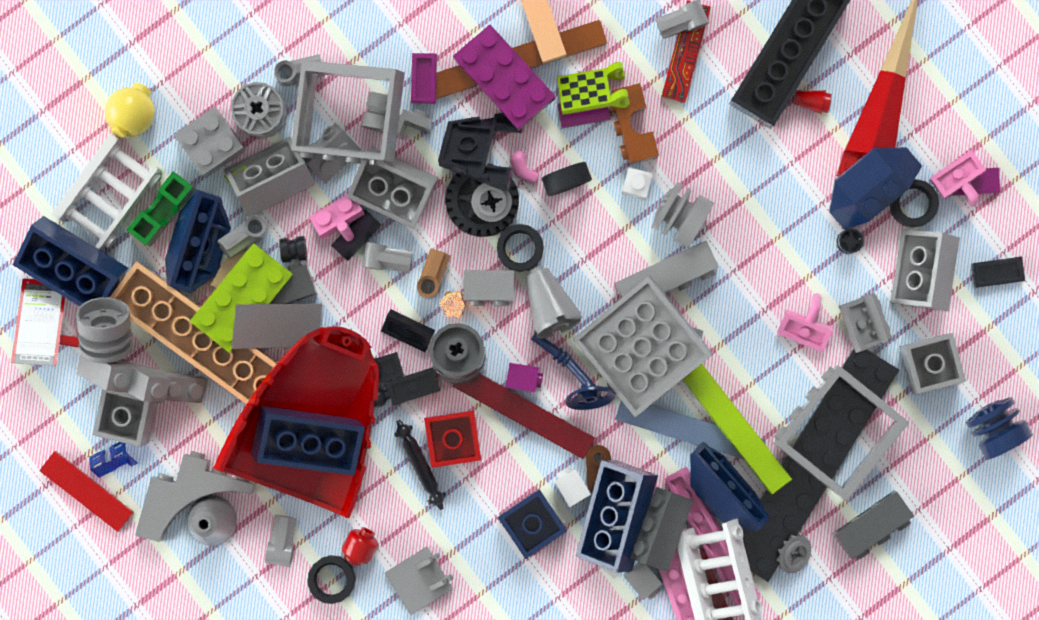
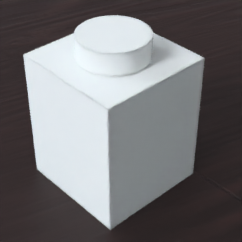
M629 167L621 194L645 200L653 173Z
M568 466L556 473L558 478L554 482L569 507L591 495L576 468L571 470Z

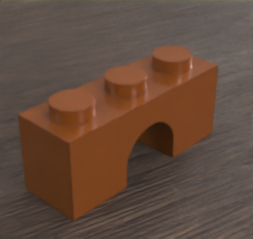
M638 83L611 90V95L621 89L627 90L630 105L626 108L609 106L610 112H615L617 121L613 122L616 135L621 136L624 145L620 146L623 160H628V164L632 165L658 158L659 153L653 131L638 133L630 125V118L634 113L646 110L641 84Z

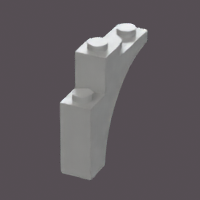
M81 354L76 372L79 376L105 391L126 392L143 402L165 403V401L202 403L207 379L202 376L158 370L122 359L112 363H95L88 361Z
M191 451L190 455L184 454L176 482L173 481V476L159 473L158 477H151L135 536L157 542L163 541L164 535L175 517L195 500L212 493L226 491L252 494L254 493L256 483L238 476L236 478L226 475L227 473L219 472L213 468L212 471L208 470L211 460L205 459L206 454Z

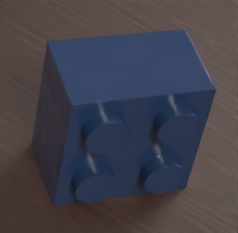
M540 488L497 516L525 559L567 532L566 527Z

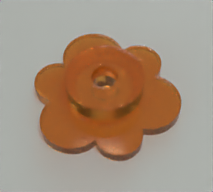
M447 291L444 294L445 298L440 300V308L445 310L444 314L447 317H462V309L466 308L463 294L460 291H454L453 293Z

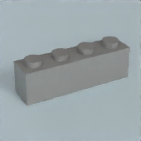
M707 240L615 282V286L622 298L645 278L651 276L666 296L669 297L671 296L669 291L678 287L679 291H682L692 286V280L701 277L703 281L716 275L714 270L719 268Z

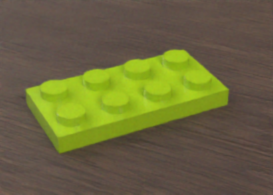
M253 243L192 317L190 323L228 353H231L233 350L232 339L236 305L270 304L292 278L293 274Z

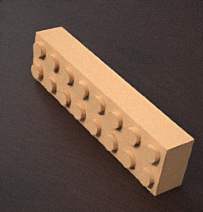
M136 261L110 296V298L119 299L128 305L130 318L134 323L245 404H247L264 378L278 363L258 348L233 349L231 353H228L190 323V320L201 306L178 289L167 286V281L140 262Z

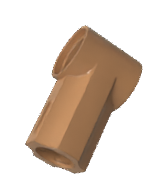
M430 248L420 279L417 282V291L422 298L429 300L437 296L451 255ZM425 281H431L435 285V290L430 294H426L421 290V285Z

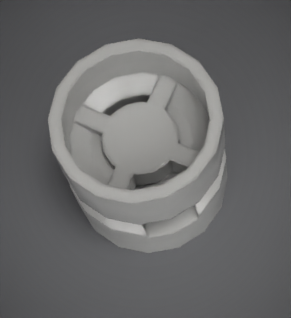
M377 92L368 93L366 106L369 110L363 115L361 127L383 133L388 95Z

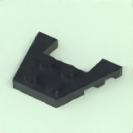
M503 113L494 114L493 118L481 120L479 116L448 121L438 157L439 166L500 190L508 191L512 177V168L491 166L488 163L496 132L522 133L523 128L518 131Z

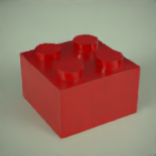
M474 410L424 418L431 468L482 460Z

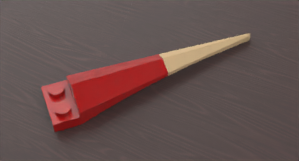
M911 0L877 79L842 153L836 174L838 177L871 149L896 147L918 0Z

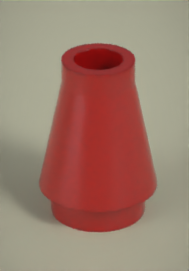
M797 90L794 105H799L821 115L822 112L829 113L832 94L826 93V90Z

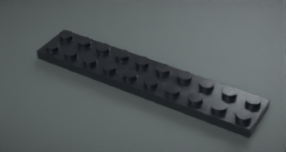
M854 347L842 365L845 371L880 399L883 398L899 372L898 368L866 349L856 353ZM839 377L817 405L792 448L830 479H833L875 411L876 406ZM786 455L781 466L792 480L772 495L765 489L760 497L764 511L768 513L770 518L758 531L742 528L743 543L750 571L769 582L779 566L776 558L780 555L778 549L784 546L783 541H789L791 535H798L827 488L788 455Z

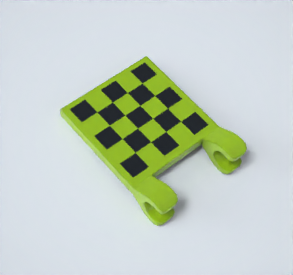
M615 62L603 69L558 76L562 114L609 106L628 107L630 105L628 91L621 89L610 95L608 78L613 80H623L625 78L623 63Z

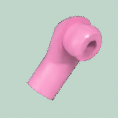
M521 150L515 151L510 157V164L514 175L535 185L539 173L527 168L525 152Z

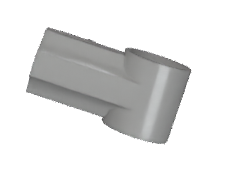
M700 0L689 2L681 6L679 10L655 18L662 39L669 38L686 30L693 31L709 24Z
M320 54L278 62L274 68L276 81L282 86H290L299 82L302 60L321 62ZM289 68L293 72L292 76L288 79H283L279 76L280 70ZM317 74V78H318V77H323V76H325V75Z
M252 215L243 224L220 238L217 243L225 256L231 259L253 243L263 239L266 231V222L262 217ZM250 225H257L261 231L260 233L253 234L248 230V227Z
M365 242L361 267L410 273L413 252L387 248V245Z
M275 515L271 541L268 542L265 563L286 567L291 566L294 551L292 543L297 518Z

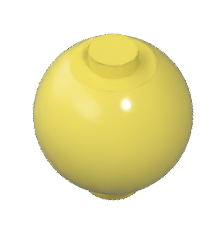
M134 83L131 88H121L108 98L105 105V118L114 135L120 138H125V136L135 137L145 133L151 127L155 118V107L153 101L149 98L152 91L145 85Z

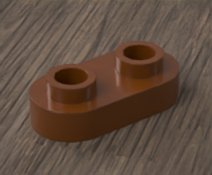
M602 445L592 446L586 454L587 486L592 493L601 463L594 461V455L601 453L603 460H611L609 450Z

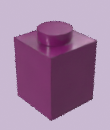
M509 362L505 387L535 392L536 387L541 388L543 373H538L539 367Z

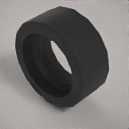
M579 162L547 174L541 179L547 195L554 196L590 182L592 177L586 162Z
M914 179L909 189H918L926 194L929 202L926 213L919 218L907 217L900 209L899 202L901 196L889 205L894 219L901 225L911 228L920 227L930 222L937 214L939 207L938 194L934 187L926 181Z
M517 224L508 227L502 232L498 238L496 248L498 258L505 267L517 272H524L537 266L542 258L544 245L542 237L537 230L529 225ZM519 233L531 237L535 245V252L532 258L522 263L511 260L506 254L505 249L508 239L514 234Z
M334 555L322 557L315 562L309 570L307 578L309 591L314 598L327 604L339 603L346 599L354 589L356 581L354 568L344 558ZM327 565H337L342 568L346 575L345 587L342 591L333 595L323 592L317 583L319 571Z

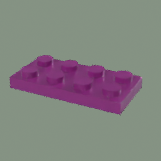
M491 24L453 55V59L518 131L556 99L553 92Z

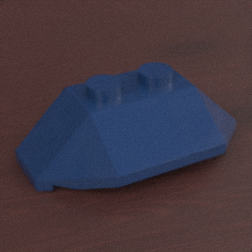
M907 147L871 149L834 180L829 213L844 230L871 221L910 188L922 168L921 163Z
M197 190L179 212L165 257L167 286L193 293L198 287L216 276L223 256L217 241L231 230L221 197Z
M702 442L690 454L691 488L712 510L714 516L719 518L722 523L738 519L741 528L753 531L760 530L770 517L764 511L763 504L757 493L726 457L714 448L709 447L705 442Z

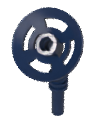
M536 334L532 336V341L551 354L553 360L557 359L558 364L562 363V367L566 366L582 384L580 389L566 397L565 403L567 407L575 410H591L603 407L615 399L614 390L608 387L596 386L572 359V355H567V351L563 352L562 347L558 348L546 338H537ZM602 391L608 392L604 397L601 396Z

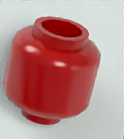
M366 527L352 529L341 547L344 559L355 566L368 564L379 546L377 539L374 537L375 533Z

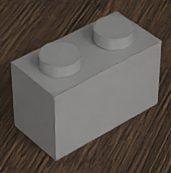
M464 270V301H469V306H484V301H494V306H509V301L514 302V270Z

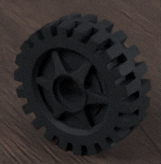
M458 173L455 174L447 187L445 204L448 215L456 227L472 236L489 237L502 232L512 223L519 207V193L512 177L508 189L512 199L510 211L506 217L497 222H487L475 214L471 202L474 191L483 183ZM489 191L488 197L490 200L487 205L495 212V204L503 199H494Z

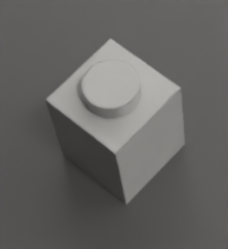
M638 562L633 566L632 572H626L623 575L643 600L647 597L651 600L661 592L659 587L662 585V582L646 564Z

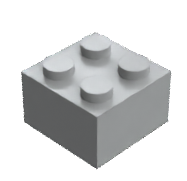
M213 107L174 134L200 174L205 178H208L247 151L216 107Z
M953 333L899 346L912 394H921L966 382Z
M102 389L92 435L138 447L147 445L150 441L158 403L143 402L126 392H113Z

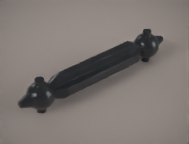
M399 419L396 421L397 429L394 435L403 439V448L424 490L430 494L429 500H427L428 504L443 510L446 494L445 492L441 493L438 491V483L416 439L410 435L411 430H413L412 425L408 426Z

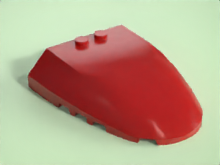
M341 326L320 327L302 337L280 359L253 393L232 427L213 469L304 500L349 519L366 470L364 462L367 449L371 448L369 438L371 427L375 424V417L373 416L374 404L378 400V364L374 360L370 349L372 347L368 341L359 333ZM260 406L358 419L365 427L355 476L257 463L251 455V449Z

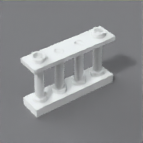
M112 134L108 135L51 213V215L63 222L65 219L69 220L71 218L99 239L95 247L102 251L105 248H111L117 239L116 233L149 188L153 189L161 180L160 173L162 172L156 166L151 171L147 170L121 151L120 144L122 141ZM110 158L117 159L144 179L136 191L106 171L107 167L105 165ZM95 178L102 179L129 199L121 212L92 191L90 185ZM86 198L114 219L106 232L77 211L75 206L80 199L84 200Z
M738 519L723 523L722 531L696 535L694 527L684 529L677 549L695 620H717L745 615L746 620L762 618V606L757 599L743 543V530L738 523ZM726 540L730 555L706 560L701 558L699 545ZM729 565L733 566L736 580L708 584L705 570ZM739 590L742 605L720 609L714 608L711 598L712 594Z

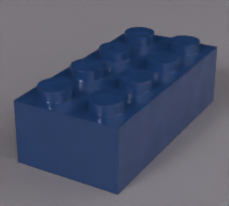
M45 216L30 226L12 264L78 306L91 299L110 297L129 269V267Z
M260 406L251 455L257 463L355 476L365 427L358 419Z
M601 460L575 556L616 573L632 572L635 560L631 559V555L651 503L658 475L618 460Z

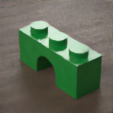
M173 171L157 190L159 193L152 204L146 210H141L126 231L145 246L151 247L197 189Z

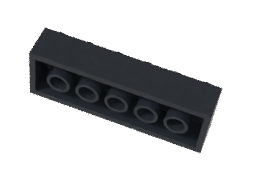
M791 0L730 100L729 105L771 130L851 0Z

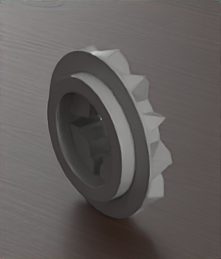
M483 183L474 191L471 202L472 208L479 218L487 222H497L506 217L510 211L512 199L509 191H503ZM489 191L494 199H503L495 204V212H493L489 205L481 206L482 203L488 200Z
M800 534L797 536L791 535L789 541H783L784 546L778 549L780 555L776 560L779 562V568L786 573H795L801 570L811 556V543ZM795 550L796 552H798V554H792L790 556L791 552H795Z

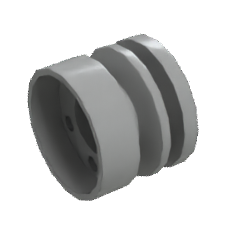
M252 82L245 84L235 93L231 103L233 120L243 132L253 138L266 139L275 136L282 130L287 121L288 110L284 99L274 87L266 83ZM255 104L257 106L262 104L263 112L261 114L258 112L254 114L253 106Z
M677 182L665 194L657 208L651 228L657 230L661 222L664 221L667 225L662 234L666 235L673 227L676 228L677 232L674 241L689 248L710 213L714 202L701 195L693 203L689 202L691 189L688 188L683 197H680L678 193L682 184Z
M100 297L83 303L77 309L76 324L79 332L78 340L81 356L95 363H112L125 358L131 352L133 342L130 329V310L127 304L119 299Z

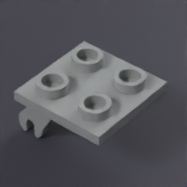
M428 546L385 572V575L410 615L453 590L449 582L454 579L452 574L445 576L436 561L441 556L439 553L432 555Z

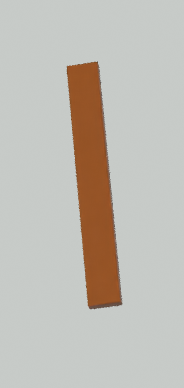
M600 20L559 32L567 57L607 44ZM535 41L512 48L531 69L545 65L542 63ZM459 65L437 72L436 100L477 87V85Z

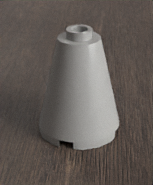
M542 266L535 267L529 271L526 283L534 331L537 338H549L554 336L552 332L560 330L563 333L578 325L582 321V315L548 268L543 269Z
M207 496L199 499L192 505L187 516V527L191 536L199 543L207 546H216L226 542L232 537L237 526L235 509L227 500L217 496Z

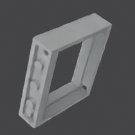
M302 60L291 151L299 152L300 157L314 159L315 155H323L322 160L337 161L338 157H344L346 162L361 164V159L369 160V165L384 166L385 162L394 163L405 72L390 68ZM317 74L389 81L381 153L309 146Z
M835 365L834 368L830 366L822 374L821 379H823V382L819 387L813 386L806 394L807 402L801 408L798 405L789 417L792 420L787 427L782 425L777 430L778 432L774 435L776 440L773 444L842 500L848 501L910 422L842 367ZM839 377L894 420L841 487L787 444V441Z

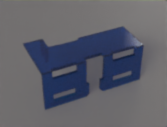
M122 442L109 447L111 461L105 463L106 450L89 456L90 470L99 478L122 465L128 464L132 467L138 464L126 452V443Z

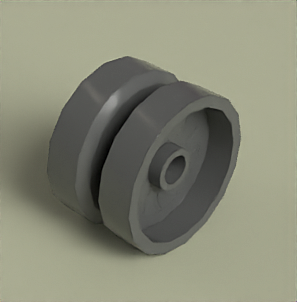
M461 323L448 324L439 329L431 340L429 352L432 365L438 376L447 383L455 385L468 384L477 379L484 371L487 361L485 346L479 333L469 325Z

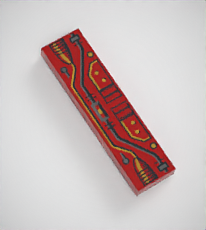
M702 4L708 19L711 7ZM706 26L693 31L686 30L677 35L661 97L681 103L686 102Z

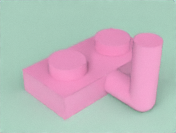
M971 150L930 177V181L943 199L962 189L968 197V205L973 207L976 206L979 195L970 182L985 173L986 169L973 150Z
M348 194L309 217L322 240L338 230L346 241L353 240L354 234L348 224L365 213L359 203L347 198Z
M818 293L812 296L811 307L807 316L787 309L777 334L824 352L833 333V327L816 321L821 309L822 296Z

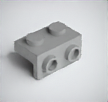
M403 109L401 115L399 114L397 138L402 140L407 126L431 134L433 122L429 114L415 109L414 113Z
M337 124L326 128L321 135L322 137L309 145L361 151V148ZM315 155L314 159L302 158L325 184L348 163L344 157H338L337 161L322 160L323 155Z
M875 293L838 306L856 353L892 340L890 327L886 323L881 303Z

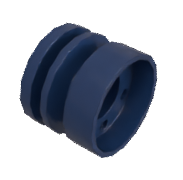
M1012 397L987 404L977 410L965 422L968 428L980 425L971 433L973 437L986 435V438L978 445L986 460L993 459L1014 449L1033 436L1025 420L1013 423L1012 419L1019 414L1020 410L1019 408H1014L1007 411L1015 403Z

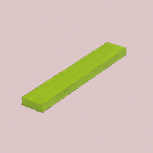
M703 364L682 380L770 495L792 480Z

